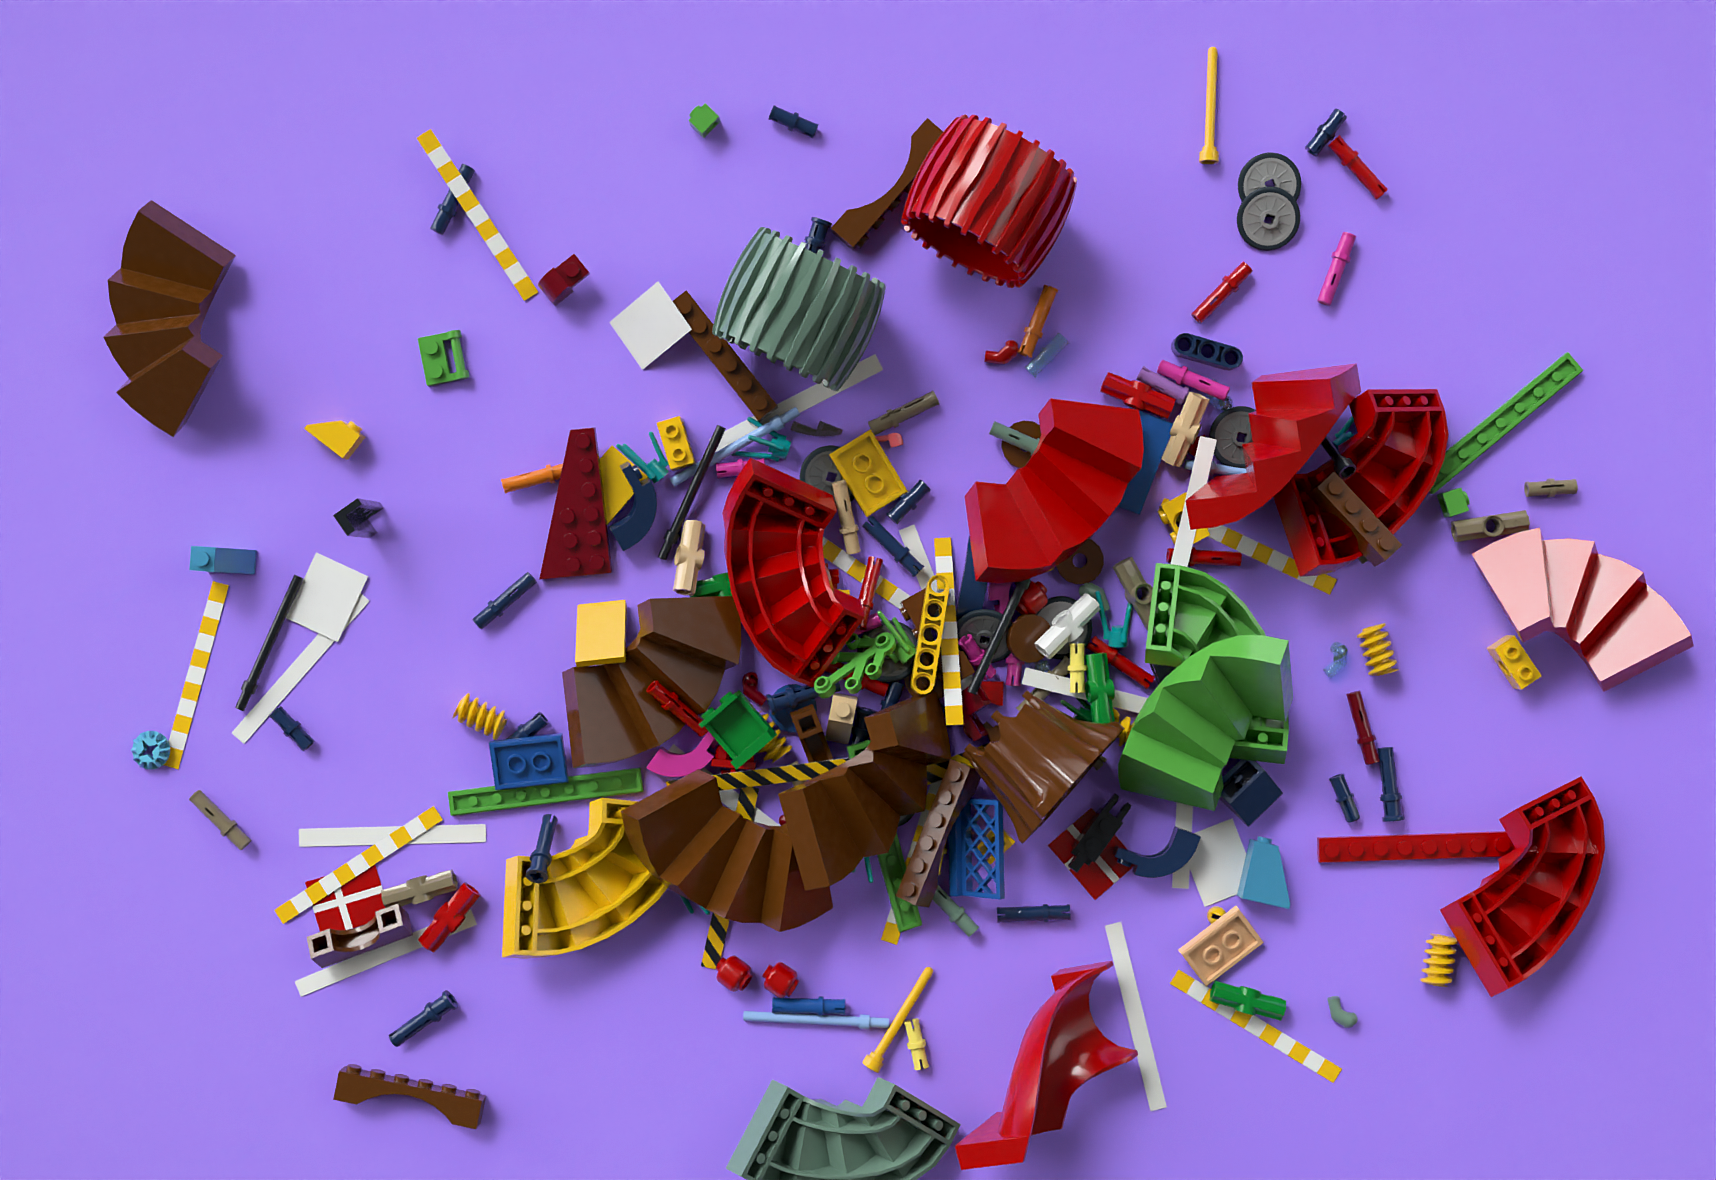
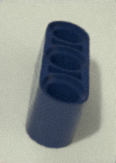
M1179 334L1171 343V350L1174 355L1222 370H1233L1243 361V354L1239 348L1193 334ZM1178 340H1187L1189 343L1188 351H1182L1178 348ZM1202 346H1208L1212 349L1211 358H1205L1202 355ZM1226 353L1234 354L1236 358L1234 365L1226 363L1224 359Z

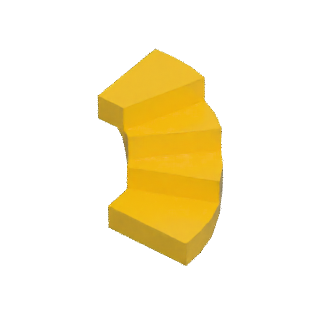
M600 798L590 802L588 835L575 839L570 849L558 852L552 856L551 864L547 868L548 879L544 883H533L526 878V872L531 866L530 856L518 855L506 859L503 958H545L583 949L609 938L630 925L660 899L668 887L654 877L634 854L624 829L621 811L639 801Z

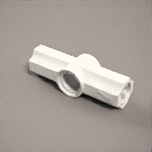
M1085 593L1068 610L1062 611L1053 619L1052 626L1034 643L1036 649L1047 659H1051L1066 643L1074 641L1084 631L1083 626L1100 610L1099 603L1089 594Z

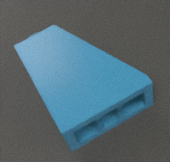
M191 546L189 570L255 574L257 550Z
M1258 836L1257 840L1250 839L1237 896L1289 909L1290 900L1279 846L1272 844V839Z

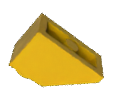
M340 420L309 424L304 428L342 459L349 460L366 438L360 433L362 428L353 421L347 423Z

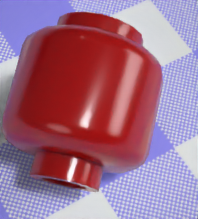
M1032 581L1028 590L1024 591L1016 611L1021 615H1036L1048 602L1047 588L1039 581L1036 583Z
M735 955L727 959L722 958L715 968L718 971L717 981L732 992L743 991L753 977L751 975V967Z
M783 962L776 963L774 967L769 964L762 975L765 978L764 988L780 999L785 996L790 997L799 983L797 972Z

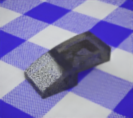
M793 421L790 429L791 432L815 438L838 437L843 433L842 429L822 421L819 422L817 430Z

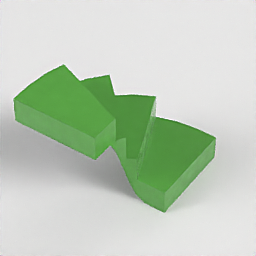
M1156 563L1145 663L1178 667L1189 656L1214 642L1238 635L1266 636L1246 604L1225 584L1203 571L1181 565ZM1289 715L1286 722L1252 716L1245 739L1235 740L1229 758L1285 764L1289 734Z
M1264 635L1234 636L1214 642L1189 656L1167 675L1147 698L1133 722L1118 763L1120 789L1215 811L1223 789V767L1227 765L1235 740L1245 739L1252 716L1286 722L1293 701L1289 640Z

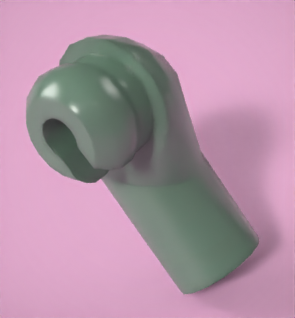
M1085 583L1079 587L1080 596L1086 593L1096 601L1095 592L1097 590L1100 591L1104 610L1110 609L1103 588L1093 583Z
M1339 996L1327 998L1331 1018L1345 1028H1351L1358 1022V1017L1354 1012H1346L1342 1009Z

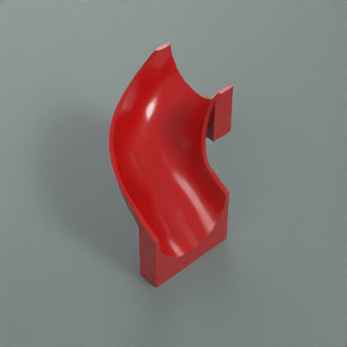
M1112 960L1064 968L1051 975L1055 993L1037 1010L1025 1031L1009 1080L1002 1112H996L955 1145L961 1170L1023 1163L1032 1135L1063 1128L1069 1101L1080 1086L1097 1075L1127 1063L1138 1056L1137 1050L1118 1046L1106 1038L1095 1025L1090 1012L1089 994L1094 980L1103 971L1114 966Z

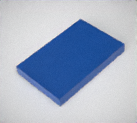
M563 733L489 742L495 790L566 783L569 781Z

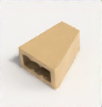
M840 693L833 694L825 735L827 741L849 745L858 697Z

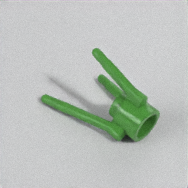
M878 611V616L898 641L895 652L888 656L895 663L900 660L904 665L915 655V645L910 641L896 617H893L892 621L898 632L882 611ZM867 635L862 636V638H870Z

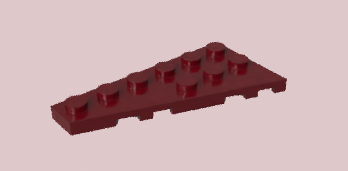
M596 427L571 429L569 432L539 580L612 572Z

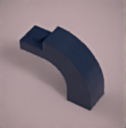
M628 461L620 465V468L633 490L634 504L625 518L609 526L622 551L631 548L644 538L654 522L657 511L656 492L651 480L646 478L640 482L639 479L643 478L636 465L631 466Z
M970 536L968 538L963 577L957 601V622L965 614L983 608L987 582H979L975 579Z
M1175 826L1166 847L1156 854L1141 855L1116 845L1113 855L1118 858L1117 862L1122 865L1131 867V864H1134L1132 870L1134 875L1146 878L1163 877L1178 871L1192 858L1201 836Z

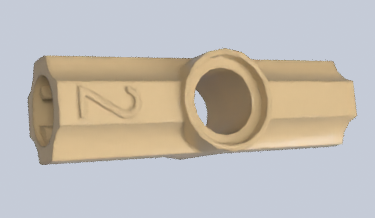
M1189 392L1181 414L1177 416L1170 431L1171 437L1161 460L1172 466L1182 467L1191 444L1194 443L1201 428L1200 422L1210 399L1201 394Z
M686 520L683 525L681 543L676 550L674 565L677 567L673 591L679 595L693 596L695 594L698 571L701 569L704 561L702 546L706 525L701 521Z

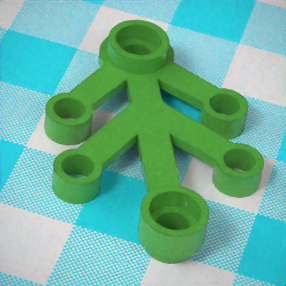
M889 632L881 633L876 638H859L857 634L853 633L845 643L850 650H855L859 647L869 649L863 653L839 652L830 664H836L837 662L849 663L829 677H818L814 683V689L821 698L831 697L836 691L835 684L853 671V676L845 682V687L851 694H856L861 690L864 672L870 679H878L882 674L881 668L885 656L892 654L896 649L895 637ZM874 657L873 663L867 665L868 660Z

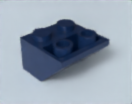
M1241 759L1222 777L1223 789L1219 799L1249 827L1283 795V792L1256 761Z

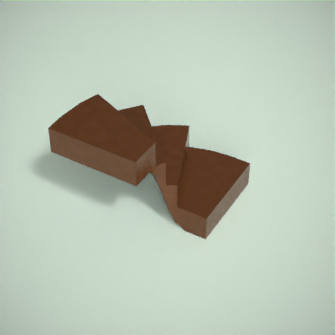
M150 200L138 210L129 228L123 246L121 268L107 280L109 301L116 325L103 338L113 358L129 378L116 393L151 424L174 437L187 423L223 357L222 354L202 342L200 332L213 298L236 255L156 202Z
M733 596L648 599L637 605L640 630L634 641L626 648V662L572 667L562 672L573 768L596 767L630 758L662 745L686 725L672 712L664 710L661 707V703L646 692L648 686L654 680H658L671 693L675 692L678 695V699L697 715L707 711L718 692L725 670L739 665L741 619Z
M937 691L913 696L865 717L871 742L863 752L817 777L778 794L805 891L828 887L839 882L854 871L864 857L888 853L896 836L900 816L925 811L927 766L950 761L951 759L948 732Z
M698 769L621 811L625 833L633 852L647 870L670 890L725 919L740 923H762L778 932L802 926L833 909L830 886L805 891L787 824L768 826L743 818L740 813L723 806L715 776Z

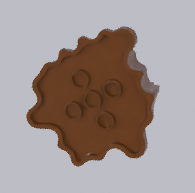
M1026 690L1022 697L1032 707L1025 703L1016 717L1004 716L996 710L991 718L998 723V726L995 725L993 727L987 721L983 724L989 733L987 736L990 743L984 749L969 743L964 749L965 752L962 756L969 761L1003 805L1014 825L1019 841L1023 844L1044 824L1100 759L1102 754L1123 732L1125 728L1120 723L1114 721L1102 724L1074 719Z

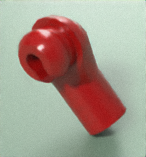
M1014 340L1006 341L1005 346L999 352L986 350L984 362L1007 364L1017 356L1019 350L1017 342Z

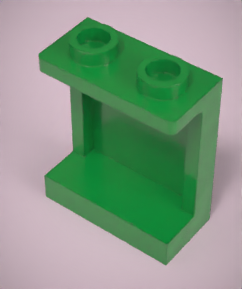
M740 690L734 694L729 691L719 700L722 705L716 710L713 707L708 709L701 716L704 720L698 724L701 728L705 727L733 759L730 763L736 770L778 735Z

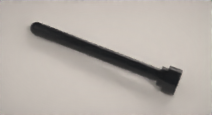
M1326 436L1321 445L1334 461L1335 473L1341 479L1351 477L1357 469L1356 465L1350 458L1342 456Z

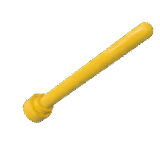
M1216 47L1208 49L1205 146L1199 152V163L1201 164L1219 163V152L1217 147L1214 146L1218 56Z
M926 967L876 1050L874 1052L871 1051L870 1055L867 1054L862 1063L874 1072L879 1073L884 1065L882 1063L884 1060L883 1055L933 974L931 967Z

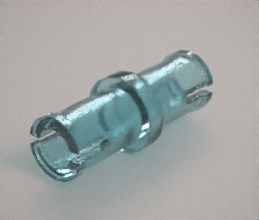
M1058 332L1044 348L1041 347L1039 349L1040 353L1024 368L1036 378L1049 363L1055 361L1054 358L1069 344V341Z

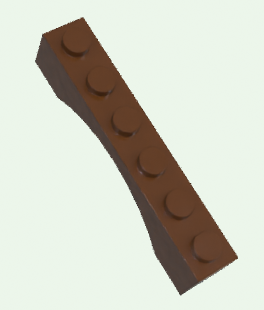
M927 118L911 136L908 162L895 185L874 202L859 208L846 210L831 227V232L852 251L856 247L861 249L869 240L868 233L873 228L877 230L885 221L883 216L889 210L893 212L901 203L899 198L904 192L909 194L921 164L943 131Z
M684 291L674 299L673 303L692 329L688 333L755 418L761 422L778 408L777 404L725 339L712 334L713 323L688 291Z
M953 759L949 761L896 894L897 897L915 906L930 907L938 887L939 866L946 840L960 812L975 794L981 779L972 766Z
M348 1064L338 1073L333 1100L357 1105L367 1099L380 1095H408L433 1105L447 1117L452 1125L477 1129L481 1124L486 1095L480 1094L479 1090H458L457 1086L452 1084L434 1085L433 1081L428 1079L410 1080L409 1076L404 1074L386 1075V1072L380 1069L362 1070V1067L356 1064Z

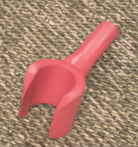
M899 433L875 436L878 442L889 441L891 448L903 445V439Z

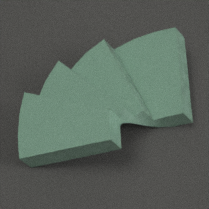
M877 1077L863 1106H859L846 1099L837 1106L821 1098L810 1099L772 1079L726 1169L746 1180H917L937 1165L950 1147L961 1124L899 1086Z

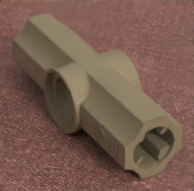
M1526 510L1452 521L1451 534L1454 542L1496 537L1529 530L1530 521ZM1488 520H1492L1495 525L1491 533L1486 530V522Z
M1128 557L1116 563L1112 568L1125 590L1126 600L1134 606L1144 627L1148 631L1153 587L1146 583L1133 557ZM1139 588L1142 591V597L1140 599H1138L1137 597V590Z
M453 869L431 876H419L407 880L406 883L381 890L382 901L386 908L395 904H399L401 907L410 903L413 905L433 899L434 896L457 890L458 881Z

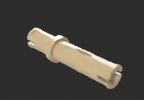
M846 480L833 482L832 487L841 525L839 532L843 534L846 554L861 552L857 535L859 528L854 521Z

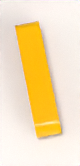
M943 575L932 576L926 585L911 678V688L919 695L931 692L935 684L950 588L948 579ZM935 580L943 582L944 591L941 593L934 592L931 588L932 582ZM935 604L939 606L941 613L938 617H931L928 614L927 608L929 605ZM931 628L936 631L937 638L935 641L929 642L924 638L925 629ZM922 653H930L932 655L933 662L930 666L921 664L920 655ZM919 677L928 679L929 687L927 690L921 691L917 688L916 680Z

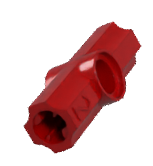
M1107 372L1100 389L1101 393L1123 401V404L1140 411L1146 410L1166 419L1169 418L1176 400L1152 390V387L1136 380L1130 381L1110 372Z
M464 882L449 902H445L433 917L434 920L418 939L421 945L433 953L436 952L450 933H454L465 920V915L481 896L478 890Z

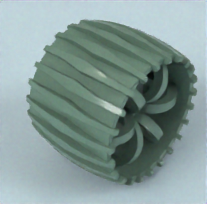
M760 227L740 254L727 279L716 311L712 334L727 340L731 344L735 343L743 350L750 346L749 350L754 352V355L759 357L763 352L767 354L766 358L771 363L775 364L778 359L784 362L783 366L786 367V370L792 371L793 367L799 369L800 376L807 378L809 374L813 375V382L820 384L824 380V387L830 388L833 391H839L857 366L869 344L880 315L886 285L875 277L870 281V274L867 272H863L861 276L856 273L857 267L850 265L849 269L841 266V259L837 257L833 262L822 257L823 250L819 249L817 254L806 249L808 244L803 241L798 246L792 243L793 238L786 235L784 239L779 238L780 232L773 230L771 233L770 228Z

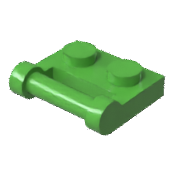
M452 330L417 338L427 386L470 378L469 370H466L460 342V338H462L461 330ZM445 341H451L456 367L455 373H450Z

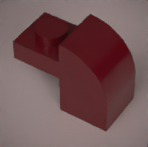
M573 254L559 266L549 270L538 282V286L551 303L557 306L574 292L572 288L590 275V272L579 258Z
M981 686L976 695L967 692L969 687L961 691L963 730L973 741L980 740L989 734L976 714L991 704Z

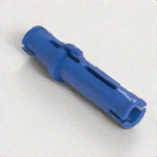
M819 996L818 999H780L773 997L772 1013H817L818 1016H823V1014L845 1015L846 999H824V996Z

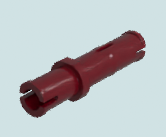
M1361 691L1347 693L1346 696L1358 735L1356 741L1361 746L1365 764L1377 763L1380 760L1374 742L1376 737L1375 734L1372 735Z

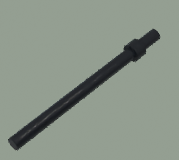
M717 424L670 530L667 529L663 537L665 541L658 554V557L662 560H667L673 545L677 544L679 540L680 529L726 430L721 425Z
M294 574L250 675L242 684V693L235 706L236 709L244 711L251 695L256 692L258 687L256 683L303 580L298 575Z
M1030 578L1014 583L1016 587L967 692L973 695L977 694L1025 590H1028L1032 582Z

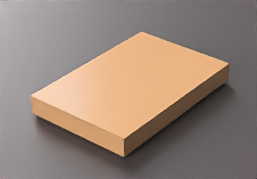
M1234 906L1178 949V951L1207 987L1264 942L1240 909Z

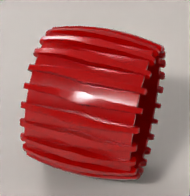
M964 114L956 117L950 123L925 157L910 188L901 224L907 233L912 231V239L915 241L921 239L923 241L922 247L928 250L931 247L937 251V258L941 259L945 256L952 260V267L956 268L959 264L968 269L967 274L970 276L974 272L983 275L982 281L988 282L990 279H994L997 286H1003L1006 283L1008 288H1020L1037 271L1058 239L1070 212L1077 187V178L1074 176V171L1071 168L1065 169L1067 163L1063 159L1057 161L1054 158L1055 152L1049 149L1045 152L1039 147L1040 141L1037 139L1032 143L1022 137L1024 132L1018 130L1017 134L1006 130L1007 124L1003 122L997 126L991 124V118L985 117L983 121H980L977 115L972 114L968 118Z

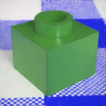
M706 103L702 107L700 105L696 106L689 114L691 118L688 120L690 126L703 138L721 122L720 117Z
M1455 488L1437 494L1444 518L1469 511L1467 506L1470 504L1467 493L1462 491V488Z

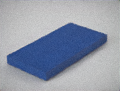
M1139 411L1144 446L1142 467L1128 483L1122 500L1117 506L1138 515L1141 514L1173 426L1171 422Z

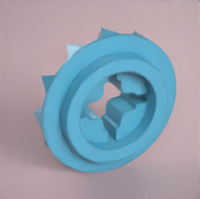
M146 731L140 733L133 740V747L130 751L133 753V760L137 762L139 767L149 770L157 769L168 760L170 745L163 734L157 731ZM147 744L148 746H157L152 751L153 757L151 754L143 755L144 751L147 750Z

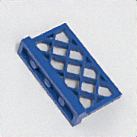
M971 798L960 812L948 835L950 896L1005 899L1003 805L999 800ZM971 804L978 811L974 817L971 816ZM990 805H994L995 809L993 819L986 812ZM981 817L988 824L983 831L977 824ZM972 828L978 835L974 842L972 841ZM990 830H992L995 834V841L993 844L986 836L990 832ZM981 842L988 848L984 855L977 848ZM972 853L979 860L975 866L972 865ZM991 854L996 860L994 868L987 861ZM982 865L988 872L984 880L978 873ZM973 877L979 884L975 891H973ZM991 879L996 883V893H993L987 885Z

